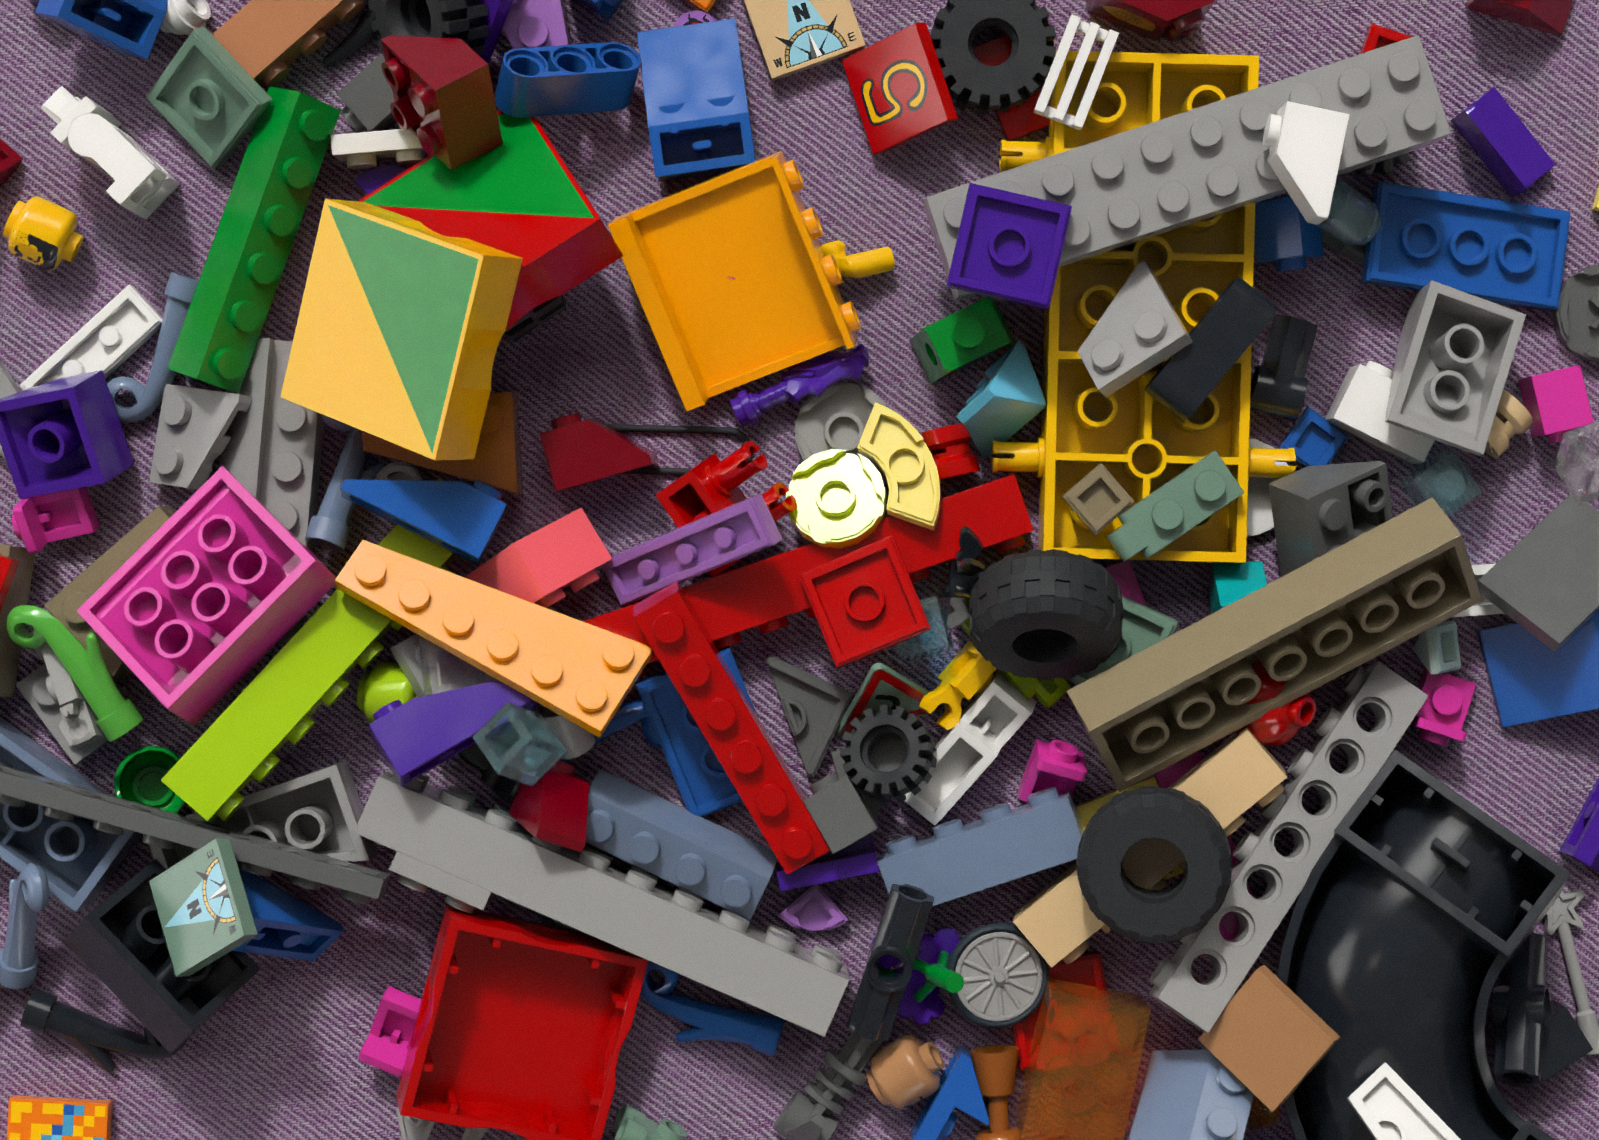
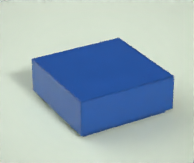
M1307 407L1277 449L1294 448L1296 454L1295 462L1304 468L1307 466L1329 465L1349 435Z

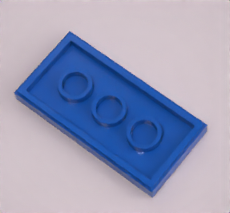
M1379 181L1373 187L1361 282L1420 291L1433 280L1493 303L1550 312L1556 311L1559 307L1571 212Z

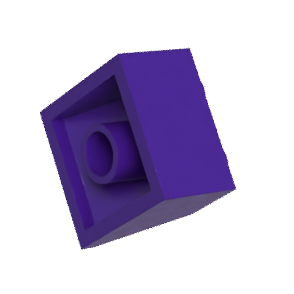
M103 370L60 378L0 399V445L19 499L107 483L134 465Z

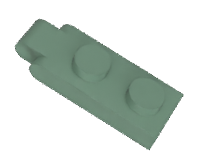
M1215 450L1121 513L1118 519L1123 525L1106 537L1123 562L1140 551L1147 559L1242 495L1244 491Z

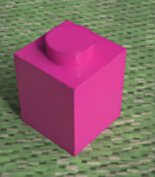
M1580 365L1518 380L1524 407L1534 419V424L1529 428L1531 438L1548 435L1549 443L1552 444L1580 437L1578 427L1594 424Z

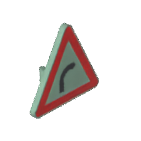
M876 663L871 666L837 727L840 737H843L845 731L851 734L854 728L850 722L855 717L859 721L863 720L866 717L863 711L869 708L874 712L880 711L879 705H889L892 710L899 706L905 708L909 714L913 713L916 717L929 714L923 711L919 704L922 698L930 691L885 664ZM944 704L938 705L933 712L940 711Z

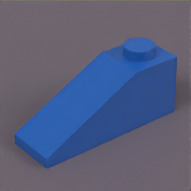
M345 479L340 488L343 498L476 565H479L506 514L507 504L500 501L502 494L499 491L479 481H475L470 486L462 481Z
M239 870L258 935L232 951L314 961L345 932L342 924L257 875Z

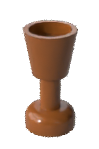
M987 1045L970 1049L981 1095L988 1097L990 1127L984 1128L977 1133L976 1140H1025L1021 1129L1009 1126L1007 1096L1013 1094L1015 1089L1019 1047Z

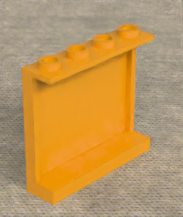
M782 151L615 217L608 224L612 237L623 254L621 258L686 412L705 405L710 397L846 345L847 350L853 348L858 338L856 331L862 329L853 303L851 301L843 303L837 288L838 284L843 283L837 262L832 254L824 256L818 241L819 237L824 236L818 215L813 207L805 209L798 190L805 188L799 168L794 159L786 162Z

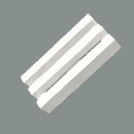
M1071 14L1033 113L1080 131L1119 32L1111 29L1107 31L1099 28L1100 25L1090 22L1089 24L1082 21L1080 17ZM1075 32L1085 35L1058 106L1055 109L1047 106ZM1096 39L1104 43L1076 115L1073 116L1066 112Z

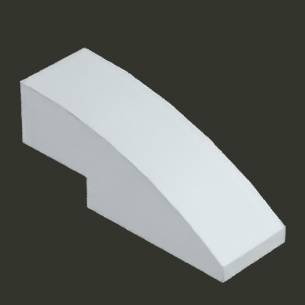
M998 670L987 688L978 693L961 713L959 722L952 729L946 731L937 742V751H933L937 763L936 768L930 767L929 773L932 775L929 783L927 784L925 781H922L918 785L922 791L915 796L912 792L906 793L907 800L904 801L936 826L993 762L1006 742L1029 718L1034 710L1036 701L1033 698L1027 700Z

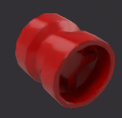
M963 423L921 433L937 466L939 480L980 471L977 456L971 453L969 442L971 436Z

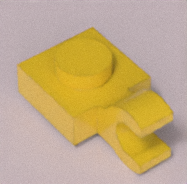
M968 641L939 674L937 679L941 683L922 698L919 707L931 714L938 705L944 703V714L937 720L936 724L948 731L960 720L962 698L970 700L973 695L986 689L993 679V672L997 668L993 667L989 660L986 661L974 647L973 643Z

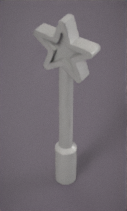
M1580 889L1565 893L1562 891L1545 914L1544 932L1551 935L1556 929L1558 930L1578 1012L1575 1015L1577 1024L1593 1048L1586 1055L1599 1054V1024L1596 1012L1590 1008L1569 923L1577 927L1583 926V922L1574 910V907L1585 896V892Z

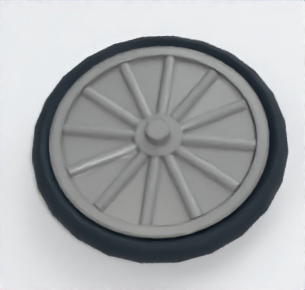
M992 923L969 932L957 943L947 964L948 969L961 974L964 978V986L961 991L957 993L948 991L954 1007L964 1018L986 1028H1005L1027 1019L1039 1007L1045 997L1049 984L1048 963L1017 926L1007 923Z

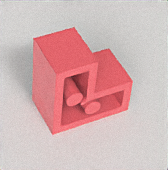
M581 507L512 543L464 578L549 608L567 597L563 591L567 586L570 585L573 592L576 593L598 580L600 577L596 569L610 561L612 557Z

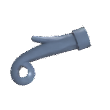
M176 272L170 273L164 292L168 296L146 386L144 387L138 381L124 376L114 378L107 383L120 422L132 423L142 421L151 415L162 403L165 385L172 384L177 373L167 368L199 282L198 279ZM185 375L186 381L189 384L197 382V379ZM122 389L129 390L135 396L137 403L130 408L123 407L118 402V393Z
M321 414V418L327 426L339 431H348L340 459L316 516L311 517L305 541L324 550L343 552L350 532L348 524L357 504L343 498L340 488L345 479L375 480L377 474L385 465L383 462H376L363 472L367 452L363 451L362 430Z
M31 862L22 869L18 878H13L9 883V920L5 945L0 951V984L10 989L27 988L35 982L39 961L38 954L35 952L37 914L48 903L49 884L44 869Z

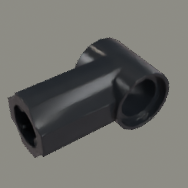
M1278 314L1274 316L1262 363L1256 367L1251 379L1250 409L1293 421L1298 418L1307 391L1308 379L1304 376L1318 325L1292 316Z

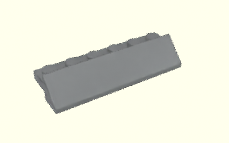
M259 338L239 392L240 395L252 397L251 406L247 412L238 411L228 427L226 433L231 439L220 455L219 468L221 466L226 468L313 553V545L305 541V536L311 517L316 516L324 421L320 413L280 397L293 341ZM304 616L278 642L288 643L303 627Z

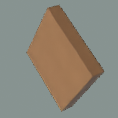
M1263 965L1256 969L1226 1005L1209 1033L1203 1032L1198 1040L1263 1104L1274 1112L1333 1047L1340 1036L1272 971Z

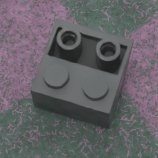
M1382 461L1307 466L1268 484L1280 572L1282 575L1300 568L1315 558L1334 550L1358 537L1360 534L1368 532L1393 518L1387 465Z

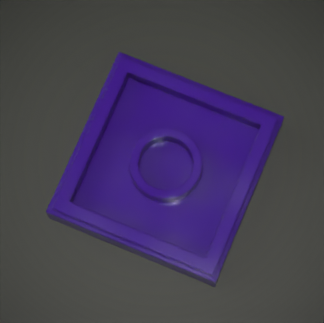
M970 183L946 287L1048 310L1072 206Z

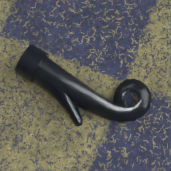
M39 989L33 991L20 1024L21 1027L41 1034H44L46 1031L66 1040L86 1052L107 1072L114 1071L116 1065L105 1050L144 1059H161L177 1053L188 1040L187 1038L170 1053L146 1027H144V1035L124 1029L58 1000L57 995Z

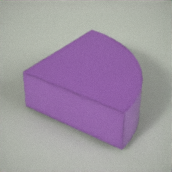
M819 884L810 885L778 913L789 925L808 931L832 930L848 921V917Z

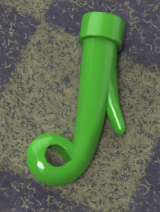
M20 605L8 613L6 628L10 639L16 645L27 649H35L47 641L97 716L98 720L95 723L109 742L123 736L143 720V717L131 700L125 701L118 690L104 661L99 638L96 633L90 632L87 635L86 650L81 642L54 615L40 607ZM24 623L34 627V634L27 631Z

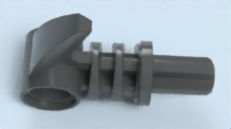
M853 1031L839 1052L829 1048L823 1056V1061L829 1065L828 1068L825 1070L822 1067H818L813 1074L818 1079V1082L815 1084L808 1081L804 1087V1091L809 1095L806 1097L797 1091L778 1116L773 1129L788 1140H829L839 1123V1119L834 1117L832 1113L840 1115L846 1106L840 1102L842 1098L849 1101L856 1093L850 1088L853 1083L859 1087L866 1084L868 1078L867 1073L863 1069L884 1039L873 1041L858 1036Z

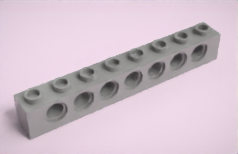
M1379 661L1365 664L1363 668L1358 666L1349 674L1341 688L1346 693L1336 709L1333 707L1328 708L1315 726L1314 731L1319 736L1309 750L1306 748L1301 749L1289 765L1287 772L1292 777L1284 787V791L1272 802L1261 808L1260 814L1265 818L1255 833L1248 831L1238 842L1233 851V856L1237 860L1232 866L1231 883L1225 901L1218 913L1216 912L1208 921V924L1198 932H1194L1179 940L1182 944L1172 959L1165 957L1151 975L1150 982L1154 986L1148 995L1198 1030L1209 1033L1305 886L1313 867L1334 837L1335 828L1382 768L1428 698L1426 693ZM1362 705L1368 706L1375 716L1374 726L1368 732L1360 728L1356 719L1357 711ZM1335 746L1344 749L1348 757L1347 767L1342 773L1336 772L1329 762L1330 752ZM1309 787L1314 788L1321 797L1320 808L1313 815L1307 813L1302 806V795ZM1283 828L1288 830L1294 839L1293 849L1285 857L1281 856L1274 846L1275 836ZM1259 870L1266 878L1267 887L1264 894L1255 899L1249 894L1246 883L1249 875ZM1232 912L1239 920V931L1233 939L1227 941L1219 932V922L1226 913ZM1205 954L1212 963V972L1208 979L1198 983L1191 974V965L1197 956Z

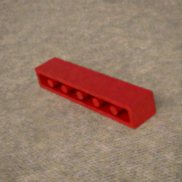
M678 581L634 605L633 617L785 873L788 875L831 850L803 802L806 799Z

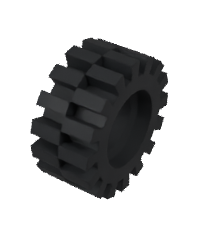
M879 705L880 711L874 712L869 708L863 711L866 716L863 720L859 721L855 717L850 722L854 728L851 734L846 731L843 734L842 740L846 743V747L840 748V757L845 761V764L842 766L845 773L851 778V781L871 798L875 796L883 802H890V798H895L898 802L907 800L906 793L912 792L915 796L922 791L918 785L922 781L928 784L932 778L929 769L930 767L936 768L937 759L933 755V751H937L935 742L930 737L931 734L923 723L913 713L909 714L905 708L896 706V709L892 710L889 705ZM897 736L904 740L907 747L905 761L899 768L893 771L883 772L877 770L871 762V751L874 744L883 737Z

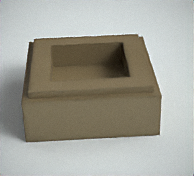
M1102 463L1098 464L1061 496L1094 535H1097L1135 502Z

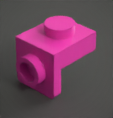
M86 487L23 498L13 507V530L17 538L24 541L29 554L40 552L49 542L93 533L100 526Z
M1036 739L1018 788L1019 800L1029 802L1027 798L1029 795L1051 787H1056L1058 794L1070 790L1073 796L1077 782H1083L1088 772L1084 752L1079 751L1074 745L1062 740H1053L1049 743Z
M388 986L380 1001L370 1033L359 1053V1060L401 1077L421 999Z

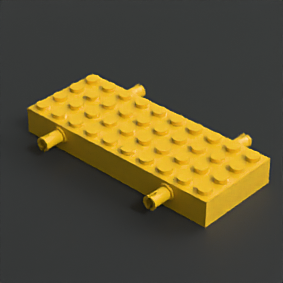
M1068 51L1050 96V107L1056 109L1079 51ZM1090 51L1066 113L1073 116L1076 115L1100 51ZM1112 52L1082 129L1079 131L1050 119L1049 137H1046L1045 142L1001 140L999 171L1004 172L1256 89L1259 84V56ZM1255 203L1058 268L1050 307L1048 310L1044 309L1042 393L1047 406L1042 410L1041 437H1038L1037 442H1006L993 440L992 454L1013 456L1012 459H991L992 472H1036V476L1040 477L1038 549H1041V551L1056 549L1068 551V553L1075 555L1080 554L1090 559L1122 560L1106 537L1123 525L1118 517L1097 535H1094L1061 496L1098 464L1102 463L1135 501L1128 507L1130 508L1197 461L1216 450L1244 493L1147 559L1140 551L1128 560L1246 563L1249 478L1280 479L1294 473L1296 466H1277L1274 464V462L1296 461L1294 448H1250L1252 343L1184 423L1144 391L1146 385L1167 359L1108 397H1105L1097 389L1077 351L1136 266L1142 261H1145L1152 269L1188 334L1237 276L1253 287Z

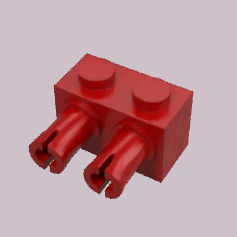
M747 441L742 447L722 461L714 453L655 496L679 528L747 499L738 486L756 473L766 469L768 466L767 459L763 453L753 461H750L749 457L760 450L756 443ZM780 482L775 483L762 494L774 522L793 512L797 507L793 495L782 502L778 501L782 495L789 491ZM740 559L709 572L712 577H715Z

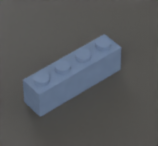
M599 769L589 787L586 828L587 843L742 917L751 919L778 860L772 850L701 816L691 814L686 809L602 769Z
M1056 787L1047 788L1027 797L1029 804L1011 810L1008 803L999 804L981 811V820L963 825L961 819H954L934 827L933 836L916 841L914 834L886 843L888 851L881 853L877 863L888 894L892 884H909L921 888L927 894L933 896V906L1077 859L1078 846L1084 829L1070 790L1058 794Z

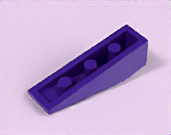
M496 680L413 698L405 704H402L400 700H395L375 712L373 715L375 721L368 725L371 738L402 787L534 710L541 704Z

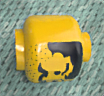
M39 196L32 197L26 203L19 200L10 213L3 231V236L9 239L8 248L13 255L45 270H54L63 259L72 263L84 239L83 235L76 232L78 218L75 213Z

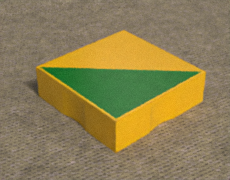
M325 198L280 397L433 460L474 459L491 392L494 357L502 335L506 330L523 258L467 238L441 235L417 220L366 202Z

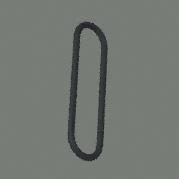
M605 424L617 432L729 434L737 436L743 443L750 441L744 432L732 427ZM753 454L749 457L750 461H752ZM643 467L623 474L684 475L693 468Z

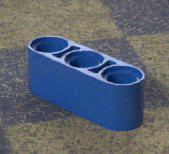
M615 42L512 49L505 53L502 60L494 97L495 103L507 115L522 118L625 109L631 102L641 58L635 49Z

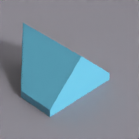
M1019 340L986 369L984 374L991 380L983 378L977 383L979 388L966 401L968 405L957 415V418L966 427L984 460L992 454L993 440L1007 441L1047 406L1026 347Z

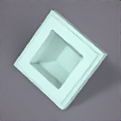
M1455 620L1443 621L1422 632L1412 649L1431 675L1459 670L1461 667Z

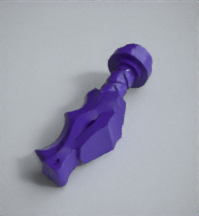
M860 344L845 353L829 351L790 366L789 371L782 373L781 383L769 387L758 394H753V392L748 394L746 389L738 392V397L731 399L730 403L740 425L744 427L749 424L752 426L760 424L759 417L763 416L762 413L776 407L787 400H790L792 403H798L800 399L809 394L820 397L827 388L839 380L855 378L859 381L864 366H869L868 350L863 344Z

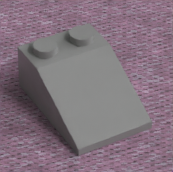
M1431 280L1413 296L1398 343L1385 422L1472 454L1483 455L1526 314Z

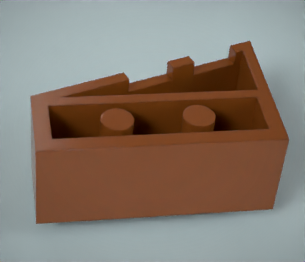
M513 392L490 393L474 459L433 460L362 431L363 451L523 494L518 395Z

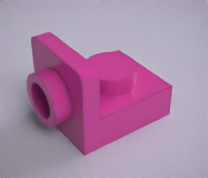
M1424 668L1418 689L1426 693L1428 698L1410 724L1421 729L1418 738L1444 747L1448 746L1450 738L1465 742L1467 732L1461 730L1476 683L1445 673L1431 675Z

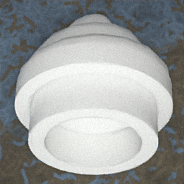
M168 0L166 14L160 27L161 31L189 36L194 29L202 26L205 27L206 20L211 16L207 1Z

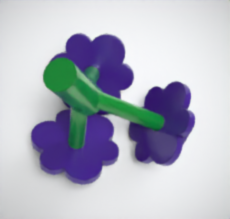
M941 927L935 932V935L926 934L922 936L920 942L922 950L918 952L913 963V968L917 970L912 969L911 978L906 985L897 1012V1016L900 1018H912L915 1024L924 1026L929 1022L930 1018L936 1019L940 1017L945 1010V1004L938 996L940 988L951 993H957L962 990L964 986L963 976L947 968L950 955L961 940L953 928ZM887 954L878 958V962L886 969H890L892 965L895 966L901 962L894 955Z

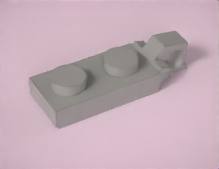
M45 641L40 647L35 648V651L44 659L49 673V677L46 678L48 692L54 702L61 706L59 710L63 716L58 726L68 746L80 749L97 740H101L104 738V734L95 723L98 720L97 716L47 641Z

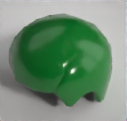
M151 745L132 751L119 764L115 773L114 786L116 797L178 814L186 802L165 785L161 779L181 757L169 748Z

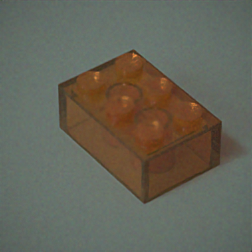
M1049 978L1046 982L1043 1000L1038 1009L1029 1052V1063L1025 1071L1015 1119L1021 1138L1028 1140H1124L1151 1010L1143 996Z

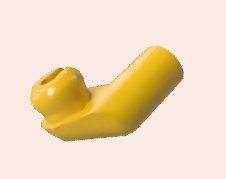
M840 240L821 245L824 256L831 254L834 256L841 276L868 277L893 271L895 266L893 253L887 246L846 255V246Z

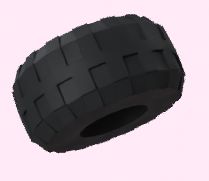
M1041 549L1028 550V552L1020 554L1014 553L1005 556L999 562L995 561L980 575L976 583L973 584L969 605L970 637L973 640L974 647L986 661L989 660L993 667L1001 671L1010 672L1015 676L1051 680V678L1065 679L1075 677L1084 672L1088 673L1095 670L1099 664L1105 663L1118 648V644L1121 641L1123 626L1121 589L1102 565L1092 562L1086 556L1075 555L1062 550L1041 551Z
M1144 786L1132 791H1124L1114 796L1092 816L1083 831L1078 846L1077 876L1082 895L1085 897L1089 909L1111 931L1122 937L1125 936L1137 940L1140 943H1171L1182 940L1183 937L1194 932H1198L1208 924V921L1216 912L1218 913L1225 901L1231 883V850L1227 836L1219 821L1199 800H1195L1186 795L1185 792L1173 788ZM1162 838L1173 843L1183 853L1186 860V868L1182 877L1174 885L1162 890H1146L1135 885L1126 876L1122 866V859L1126 851L1134 843L1143 839Z

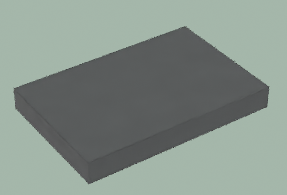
M1573 492L1479 579L1477 583L1481 595L1554 652H1557L1599 611V512Z

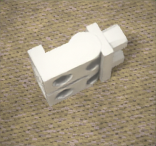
M61 86L42 105L41 109L58 124L50 133L60 143L105 170L115 180L106 192L124 208L146 220L180 185L131 136L118 128L122 124L120 121L87 96L83 99L77 96L74 97L66 88Z

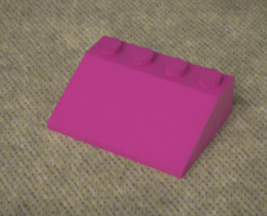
M221 466L77 612L169 711L195 726L335 585L336 576L226 468Z

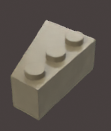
M158 506L44 605L81 642L86 650L87 635L90 632H96L81 617L77 610L176 512L173 507ZM98 635L102 655L113 680H125L131 669Z

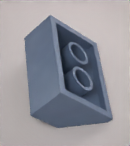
M1208 1049L1152 1051L1127 1140H1243L1254 1094Z

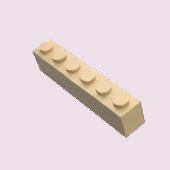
M1246 727L1239 732V735L1234 733L1167 789L1173 788L1185 792L1186 795L1199 800L1219 821L1228 837L1245 822L1242 814L1257 802L1261 807H1264L1284 791L1285 788L1281 782L1287 778L1283 767L1267 748ZM1146 838L1134 843L1126 851L1122 859V866L1126 876L1135 885L1146 890H1162L1167 884L1163 878L1177 866L1184 871L1186 860L1183 853L1173 843L1162 838ZM1076 862L1016 910L1013 917V923L1051 968L1062 959L1066 964H1070L1081 956L1090 946L1086 940L1100 928L1104 933L1111 931L1089 909V905L1082 895L1079 885Z

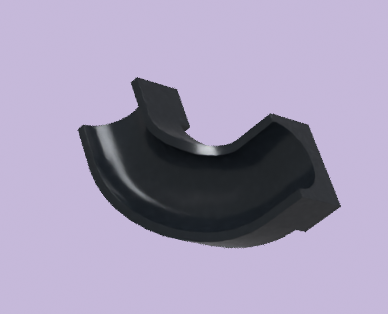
M1396 749L1335 828L1334 837L1313 867L1294 907L1282 946L1277 977L1340 1036L1339 1040L1284 1102L1294 1139L1375 1140L1347 1098L1386 1062L1461 1140H1555L1528 1119L1526 1121L1521 1119L1509 1107L1498 1091L1487 1061L1485 1020L1488 1001L1494 984L1559 897L1571 873Z

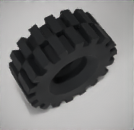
M368 0L369 10L375 11L376 20L371 21L373 32H380L381 39L389 35L458 38L463 40L478 55H481L484 51L485 45L479 39L488 36L489 26L482 23V16L488 15L487 4H480V0ZM380 39L377 43L381 52H383V47Z
M947 0L946 6L939 10L935 18L930 36L949 93L957 100V106L964 110L967 106L976 108V114L986 115L988 110H997V114L1008 112L1009 108L1017 105V107H1020L1033 94L1039 91L1047 78L1056 52V47H1054L1056 32L1054 25L1050 26L1048 23L1050 14L1045 6L1039 9L1035 4L1036 0ZM988 28L1001 30L1008 36L1011 42V55L1004 63L997 66H988L978 61L972 49L975 36Z

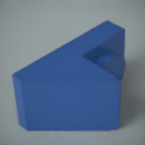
M958 1045L940 1077L939 1090L928 1098L911 1129L912 1140H946L957 1119V1115L952 1113L955 1107L990 1126L968 1049Z

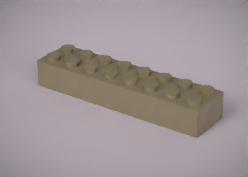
M1432 497L1368 532L1360 534L1358 537L1334 550L1315 558L1283 577L1268 583L1266 586L1232 604L1221 608L1200 621L1177 631L1175 634L1132 655L1098 675L1085 680L1081 684L1067 690V693L1098 755L1119 792L1261 718L1269 710L1284 706L1483 600L1462 534ZM1260 660L1272 679L1276 681L1288 680L1284 689L1275 698L1254 704H1246V702L1257 695L1261 687L1260 678L1251 666Z

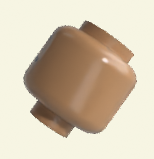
M906 1035L877 1050L871 1057V1069L867 1071L866 1075L872 1092L883 1105L891 1104L897 1109L904 1110L939 1090L941 1083L939 1070L944 1068V1063L939 1051L931 1042L924 1044L917 1037Z

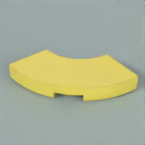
M875 402L858 444V453L874 461L886 476L889 487L887 514L934 531L940 511L941 491L938 470L932 454L923 437L906 419L888 407Z

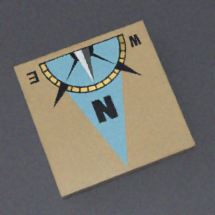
M743 0L772 81L860 51L866 47L850 0Z

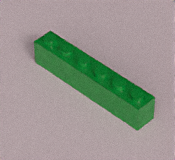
M269 86L267 94L273 100L257 120L167 368L237 394L240 392L329 145L330 135L333 134L341 111L302 92Z

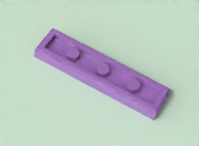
M759 493L611 556L612 559L602 565V568L621 607L655 594L676 581L682 583L775 545L783 539L762 494Z

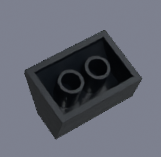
M155 858L85 916L65 940V943L157 1040L172 1053L238 992L260 968L245 952L230 951L191 976L176 977L149 883L151 879L166 870Z

